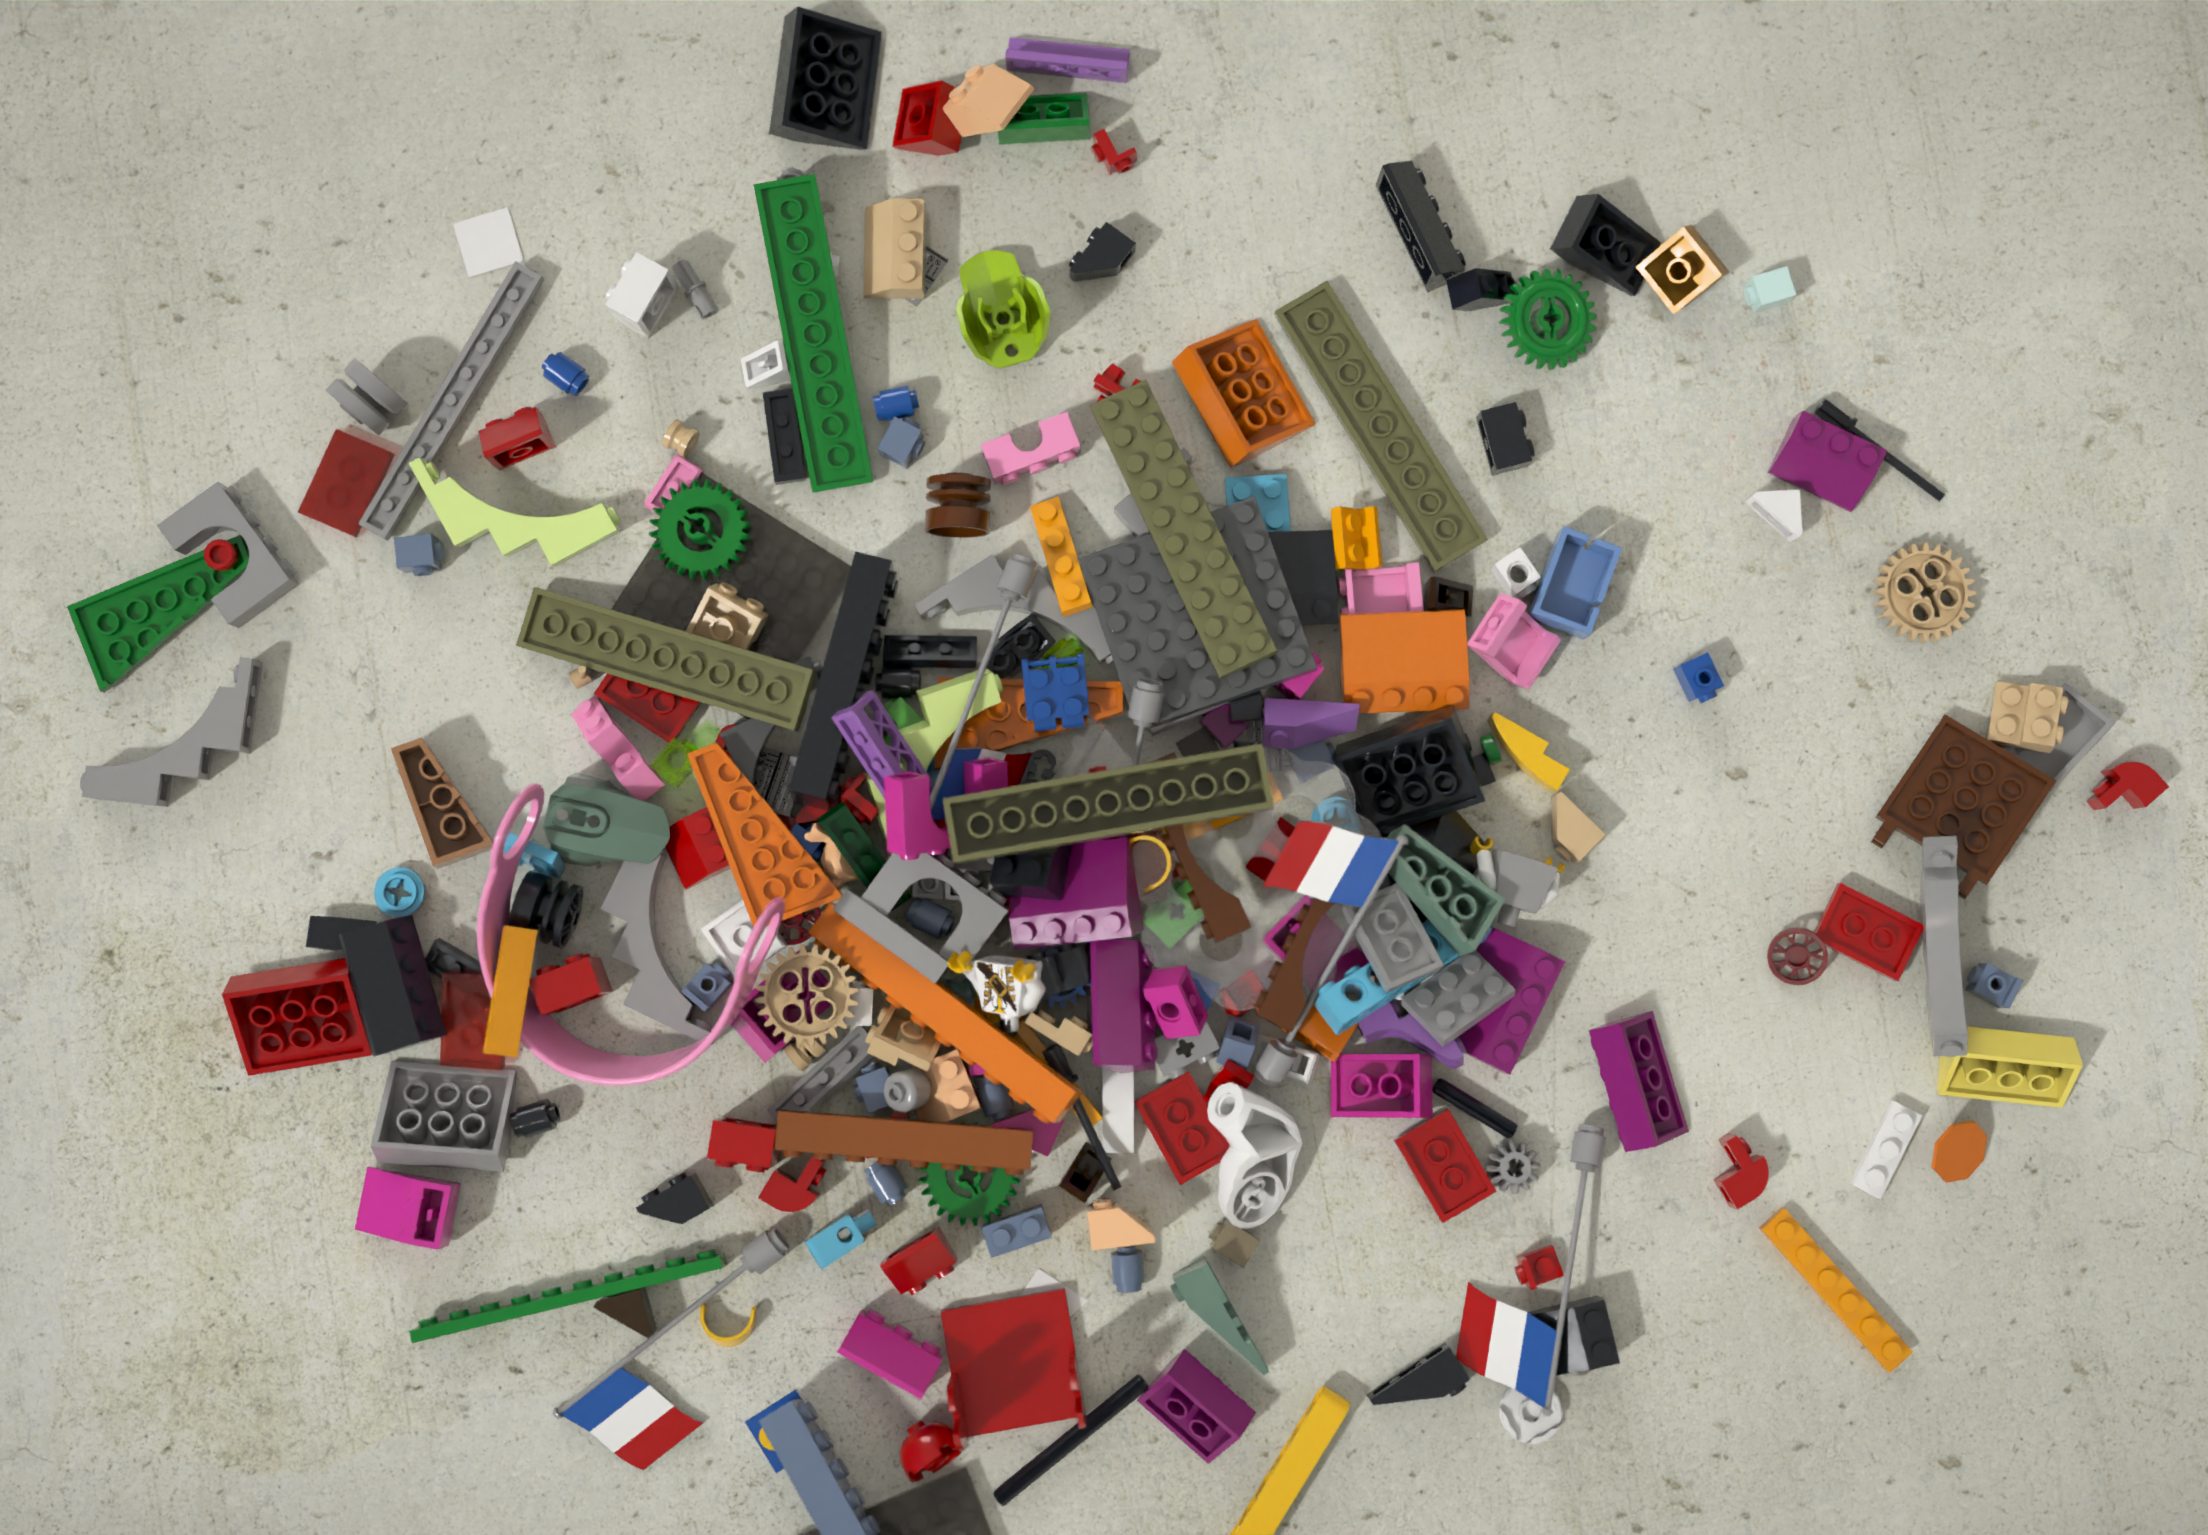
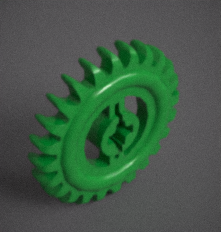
M1547 268L1541 271V275L1533 270L1530 272L1531 280L1527 276H1521L1519 282L1522 286L1518 284L1510 286L1515 295L1507 294L1503 297L1511 305L1503 306L1499 309L1500 312L1508 314V317L1500 320L1499 324L1509 326V329L1504 331L1501 336H1512L1513 339L1507 345V348L1519 347L1515 358L1525 353L1527 354L1525 365L1531 364L1536 359V369L1543 368L1546 361L1548 370L1555 369L1557 361L1559 367L1564 368L1567 366L1568 359L1572 363L1578 360L1577 352L1579 354L1586 353V347L1583 343L1590 344L1593 342L1588 332L1596 331V326L1591 324L1590 321L1596 319L1597 315L1591 313L1589 309L1594 307L1595 303L1586 301L1590 292L1588 290L1580 292L1582 282L1578 281L1572 284L1571 274H1567L1562 279V273L1559 269L1553 272V276ZM1541 298L1542 307L1532 313L1529 321L1530 310L1534 302ZM1555 299L1563 303L1569 315V327L1565 335L1557 340V330L1563 326L1565 315L1561 307L1555 305ZM1543 316H1544L1545 319H1549V320H1550V324H1549L1548 321H1544ZM1537 335H1544V340Z
M693 479L692 489H689L684 482H681V493L670 488L671 500L663 496L660 497V500L665 505L664 509L653 508L654 512L660 516V519L649 520L653 526L658 527V530L649 532L650 537L659 539V541L652 544V548L654 550L663 549L661 554L658 555V559L663 561L670 558L666 567L671 570L679 566L677 571L679 576H683L689 570L691 580L696 578L698 572L701 573L704 580L708 579L709 571H712L716 577H719L720 567L730 571V560L740 562V558L736 554L737 551H747V548L741 542L751 539L749 534L743 532V530L751 527V523L742 521V519L749 512L746 509L738 510L743 503L742 499L738 498L731 502L734 491L729 489L723 494V484L720 482L714 490H712V484L709 479H706L703 488L700 487L697 479ZM697 508H705L717 513L723 525L721 539L715 535V526L703 513L689 514L688 512ZM687 517L694 524H698L700 526L703 525L705 531L709 534V536L716 540V542L714 543L711 539H709V537L706 534L700 533L698 531L696 532L694 526L685 518ZM680 522L684 523L685 534L698 545L709 543L713 548L704 552L692 551L686 548L680 541L678 534Z
M929 1162L928 1167H918L919 1170L927 1173L926 1176L918 1179L919 1183L928 1184V1187L921 1192V1195L932 1194L933 1196L928 1203V1207L939 1204L937 1216L948 1211V1222L951 1223L957 1215L960 1218L961 1226L965 1225L967 1217L971 1218L974 1226H977L979 1216H982L989 1223L990 1211L997 1216H1001L999 1204L1010 1207L1011 1204L1006 1195H1017V1191L1010 1185L1021 1182L1019 1178L1011 1174H1005V1168L992 1167L993 1176L991 1184L983 1192L980 1183L984 1172H977L972 1184L969 1179H962L961 1175L965 1172V1165H960V1170H955L954 1177L958 1186L962 1189L970 1190L972 1197H966L952 1190L947 1180V1169H941V1163ZM966 1165V1167L968 1166L970 1171L973 1170L972 1165Z

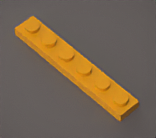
M1781 1207L1759 1227L1761 1232L1886 1372L1891 1373L1913 1353L1785 1208Z

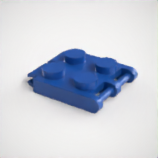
M1077 653L1076 657L1056 658L1054 655L1049 656V659L1028 661L1027 658L1021 659L1027 721H1034V731L1056 729L1055 718H1062V728L1084 727L1083 715H1089L1084 654ZM1078 663V666L1056 667L1058 664ZM1050 665L1049 669L1029 670L1028 668Z

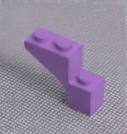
M1394 999L1357 1023V1028L1367 1045L1383 1038H1400L1408 1041L1450 1068L1455 1069L1464 1065L1463 1054L1466 1053V1050L1459 1037L1442 1047L1411 1014L1399 1019L1402 1013Z

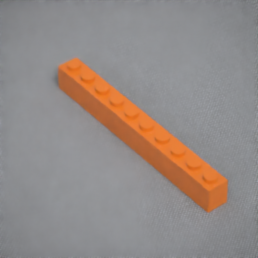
M830 902L808 932L816 938L813 942L815 945H818L823 951L829 948L837 956L841 955L840 965L849 964L851 966L849 971L853 972L855 969L863 975L861 980L867 986L874 990L880 988L888 994L885 999L898 1009L904 1007L912 1013L910 1016L912 1021L923 1028L928 1025L936 1032L934 1037L947 1047H950L951 1044L961 1051L959 1053L961 1059L971 1066L978 1064L985 1070L983 1075L996 1085L1002 1083L1009 1088L1008 1095L1022 1105L1027 1102L1035 1109L1033 1114L1046 1124H1049L1050 1121L1052 1123H1060L1083 1091L1005 1031H1001L1000 1027L940 981L936 984L835 912L833 908L837 903Z

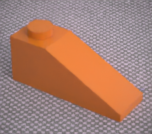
M1312 1005L1294 1038L1335 1063L1354 1034L1358 1024L1356 1023L1336 1036L1316 1007ZM1270 1022L1271 1024L1275 1025L1279 1029L1289 1034L1290 1031Z

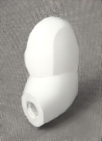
M1229 1082L1220 1085L1210 1097L1207 1108L1209 1121L1226 1138L1230 1145L1220 1163L1218 1201L1221 1211L1232 1225L1241 1229H1249L1265 1223L1283 1202L1292 1184L1294 1165L1300 1152L1303 1138L1293 1116L1271 1100Z

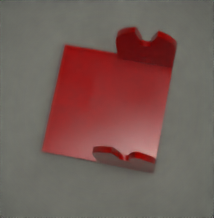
M1065 1288L940 1311L951 1372L947 1384L948 1411L953 1415V1439L957 1451L965 1449L967 1438L971 1436L1077 1418L1079 1429L1086 1428L1087 1413Z

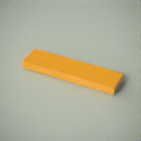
M503 926L483 1053L510 1057L518 1056L537 930Z

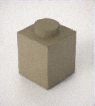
M1227 1218L1223 1224L1218 1221L1209 1234V1238L1212 1239L1210 1243L1211 1248L1243 1268L1260 1242L1257 1236L1245 1229L1232 1225Z

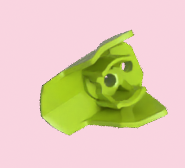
M989 250L974 255L959 269L963 294L959 296L956 312L964 340L976 358L998 369L1032 360L1048 336L1050 323V308L1041 285L1031 276H1022L1015 255L1012 253ZM1002 319L1009 321L1005 325L999 324V321ZM1009 345H1012L1018 351L1016 356L1010 357L1006 354Z

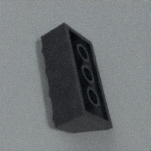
M1412 161L1387 163L1381 168L1376 188L1428 293L1446 285V280L1462 274L1465 270L1464 266H1466L1462 252L1459 249L1455 250L1451 242L1452 232L1446 222L1442 223L1438 215L1439 206L1433 195L1429 196L1425 189L1426 179L1420 168L1416 169Z
M412 915L385 920L339 935L373 1057L428 1043L447 1035Z

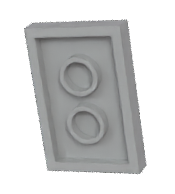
M1396 883L1377 891L1356 927L1354 934L1385 993H1388L1440 970L1444 964L1401 887ZM1347 904L1343 906L1342 912L1349 925H1351L1361 906Z
M1475 950L1460 956L1406 994L1401 999V1005L1444 1047L1513 998L1516 989Z

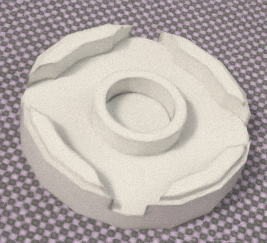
M1508 1387L1499 1401L1498 1414L1502 1426L1512 1438L1527 1444H1538L1547 1441L1557 1432L1563 1408L1559 1396L1553 1391L1551 1410L1554 1412L1550 1416H1545L1541 1412L1543 1407L1517 1390Z

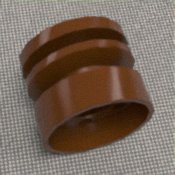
M958 472L938 474L927 478L926 486L932 491L926 493V499L940 506L926 510V533L952 538L982 537L990 534V512L977 508L979 505L991 502L990 495L985 493L991 490L990 479Z

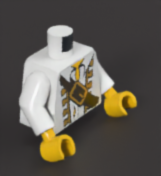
M963 951L960 956L957 952H953L947 962L948 967L956 973H963L972 982L980 998L982 1010L984 1012L1000 1014L1001 1031L1013 1032L1019 1030V1016L1035 1011L1046 991L1041 981L1042 961L990 955L973 962L971 961L972 955L970 952Z

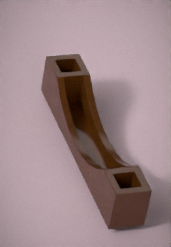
M1175 752L1152 762L1170 760L1177 757ZM1183 825L1165 828L1166 833L1161 836L1169 852L1174 850L1179 862L1175 863L1174 866L1181 881L1187 879L1192 891L1188 892L1187 895L1194 911L1199 908L1201 910L1204 921H1201L1200 925L1206 939L1213 938L1214 942L1217 943L1252 928L1239 898L1224 891L1198 866L1189 849Z
M1313 897L1309 905L1305 903L1302 905L1296 918L1300 925L1295 934L1289 932L1282 946V949L1286 951L1282 962L1277 960L1274 962L1268 975L1272 982L1267 991L1261 989L1254 1003V1007L1258 1008L1256 1015L1290 1032L1293 1031L1306 1004L1302 984V966L1305 949L1320 919L1336 903Z

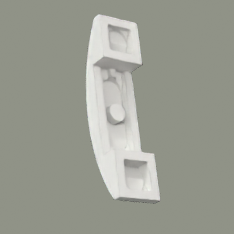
M1102 1068L1103 1148L1106 1153H1134V1072L1118 1073Z

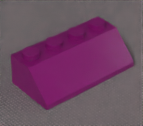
M1106 939L1090 941L1093 1065L1118 1073L1155 1070L1158 1049L1154 1040V1029L1157 1024L1153 1009L1144 996V985L1147 983L1152 967L1155 964V955L1151 945L1139 940Z
M1653 1011L1610 1022L1589 1030L1591 1046L1596 1053L1600 1067V1076L1607 1090L1609 1106L1613 1111L1618 1127V1136L1625 1152L1657 1147L1689 1132Z

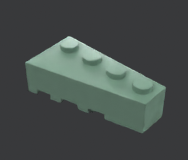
M1406 825L1391 831L1387 838L1396 839L1398 836L1404 835L1408 838V845L1404 844L1388 871L1390 876L1459 956L1475 951L1506 899Z

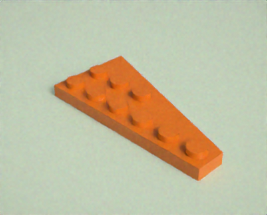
M937 677V684L954 678ZM1000 679L1003 692H1000L999 695L1002 702L988 707L965 722L956 748H983L999 752L1079 727L1062 728V718H1055L1056 729L1034 731V721H1027L1023 679ZM1086 681L1089 715H1083L1084 726L1123 714V688L1120 681ZM955 731L936 752L934 761L935 771L941 769Z
M718 742L687 753L753 928L765 908L776 897H782L785 901V911L782 920L842 897L843 894Z

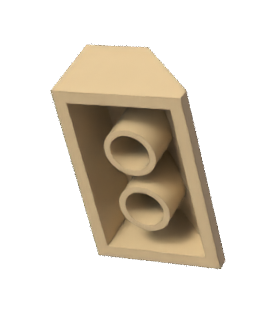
M892 198L865 207L864 298L925 299L927 209L924 199Z

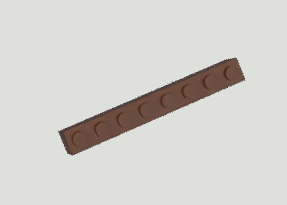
M782 1109L778 1111L775 1150H783L782 1156L802 1157V1152L814 1153L815 1159L833 1160L834 1155H846V1161L865 1162V1157L878 1158V1164L897 1165V1160H909V1166L928 1167L929 1162L941 1163V1169L960 1170V1165H972L975 1172L991 1173L992 1167L1005 1168V1174L1024 1175V1170L1031 1169L1034 1129Z

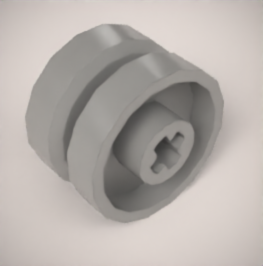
M354 358L344 370L346 376L356 383L357 386L353 389L342 379H335L326 391L361 425L364 423L377 435H380L389 425V421L377 409L379 405L383 406L391 414L398 415L408 403Z

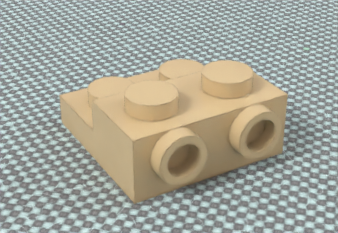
M723 582L720 585L716 583L707 588L686 632L749 650L751 644L757 640L769 614L763 611L764 605L759 601L751 598L745 601L737 596L738 591L732 585Z
M1996 681L1986 739L1996 745L2051 753L2055 744H2061L2064 726H2058L2059 714L2065 715L2068 704V697L2062 696L2063 687L2030 683L2029 686Z
M892 1004L889 1008L883 1006L876 1023L880 1024L879 1027L873 1025L865 1040V1043L869 1044L867 1053L896 1066L900 1058L928 1071L942 1045L934 1037L936 1032L928 1025L923 1028L910 1019L912 1013L904 1007L898 1009Z
M1040 1010L1038 1014L1035 1012L1029 1014L1025 1024L1077 1056L1082 1051L1088 1054L1092 1048L1093 1035L1088 1031L1090 1024L1074 1015L1071 1020L1065 1017L1060 1027L1054 1025L1057 1019L1043 1010Z

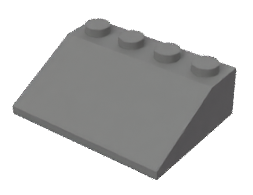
M391 1061L371 1143V1149L378 1163L504 1172L512 1125L510 1114L513 1113L516 1070Z

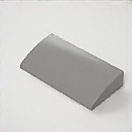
M2067 683L2061 686L2063 687L2062 696L2068 697L2065 715L2059 714L2058 726H2064L2061 744H2055L2051 753L2008 746L2003 747L2004 750L2057 780L2049 793L2115 724L2114 721Z
M850 889L844 892L834 906L833 910L933 983L936 984L942 980L948 972V960L862 900L860 896Z

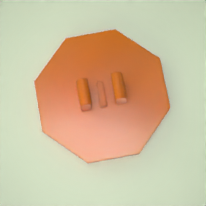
M1973 1120L1951 1124L1935 1142L1931 1168L1946 1183L1968 1179L1984 1161L1987 1135Z

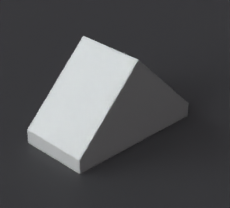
M776 340L741 358L746 388L791 381L783 340Z
M1800 490L1756 491L1744 501L1789 542L1794 541L1803 533Z

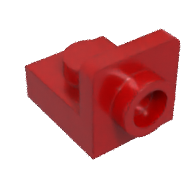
M1228 1059L1213 1075L1203 1100L1209 1103L1210 1097L1220 1085L1229 1082L1247 1089L1255 1075Z
M1548 1245L1516 1257L1518 1266H1515L1514 1269L1521 1285L1526 1284V1287L1531 1291L1537 1289V1285L1564 1276L1553 1245Z

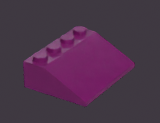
M1129 836L1073 844L1061 900L1009 896V922L1014 950L1132 937L1143 931L1144 925Z
M1491 927L1492 930L1488 937L1478 945L1476 951L1516 989L1515 996L1458 1037L1465 1047L1466 1053L1464 1054L1504 1074L1510 1075L1565 961Z

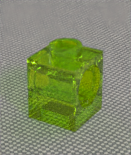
M674 737L652 762L650 767L670 784L679 788L693 772L687 753L698 750V748L686 738L681 742ZM676 753H684L686 758L685 764L681 768L674 769L671 764L672 757Z

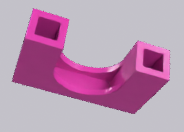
M987 757L963 762L964 795L1008 787L1006 761ZM911 771L884 776L887 852L900 855L902 860L918 859L922 853L932 855L946 853V849L951 848L948 828L945 826L939 829L931 816L929 776Z

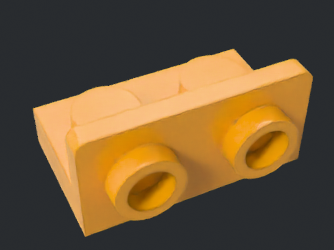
M1340 506L1331 508L1336 570L1351 569V571L1382 567L1377 507L1370 506L1356 509Z

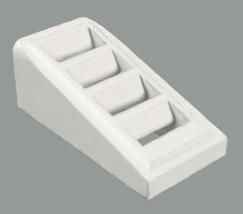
M1258 1034L1256 1046L1249 1063L1256 1065L1267 1043L1270 1040L1278 1039ZM1294 1045V1051L1298 1056L1287 1077L1311 1084L1321 1054ZM1303 1057H1309L1304 1074L1298 1073Z

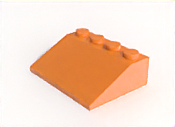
M1257 319L1191 344L1172 361L1174 368L1230 468L1265 453L1316 424Z
M1465 609L1340 614V703L1359 704V714L1437 711L1452 705L1455 710L1469 709L1468 648L1466 645Z

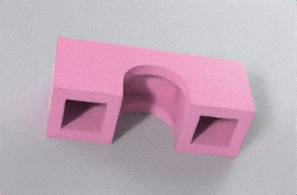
M1064 412L1038 422L1042 442L1033 451L1025 452L1019 450L1013 444L1010 434L981 444V449L994 483L998 484L1001 482L1002 485H1008L1018 481L1021 474L1030 471L1033 475L1045 471L1050 463L1059 460V463L1063 464L1074 460L1077 457L1076 454L1081 452L1068 413Z

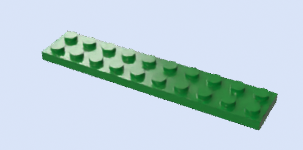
M810 174L753 184L812 493L872 483V471L816 175Z

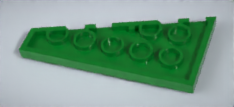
M241 535L227 540L238 551V561L228 571L221 572L209 567L204 560V550L67 606L101 692L105 693L207 607L212 602L211 599L242 576L248 565L249 550L246 541Z

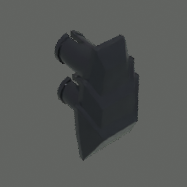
M1032 613L998 639L1000 642L994 647L986 668L993 672L994 675L997 674L1000 679L1008 676L1013 678L1022 671L1021 659L1027 658L1028 661L1039 660L1056 643V640Z

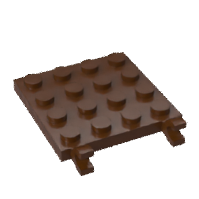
M1945 714L1877 814L1876 818L1882 821L1883 824L1873 837L1871 843L1882 849L1894 830H1897L1923 846V837L1956 836L1958 843L1956 867L1967 873L1958 885V896L1965 900L1977 881L1985 885L1989 883L2057 780Z

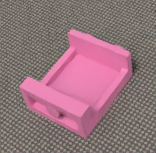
M1419 562L1407 563L1404 567L1356 571L1344 569L1342 577H1339L1337 580L1339 596H1344L1345 608L1340 609V614L1424 611Z
M1500 593L1466 645L1509 683L1529 689L1554 653L1561 638L1556 634L1546 631L1525 612L1527 605L1523 601Z

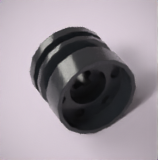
M530 870L526 873L517 890L508 926L537 931L541 928L540 941L542 943L548 944L552 940L554 947L563 949L576 929L581 915L583 887L573 884L569 888L568 882L561 880L552 892V878Z

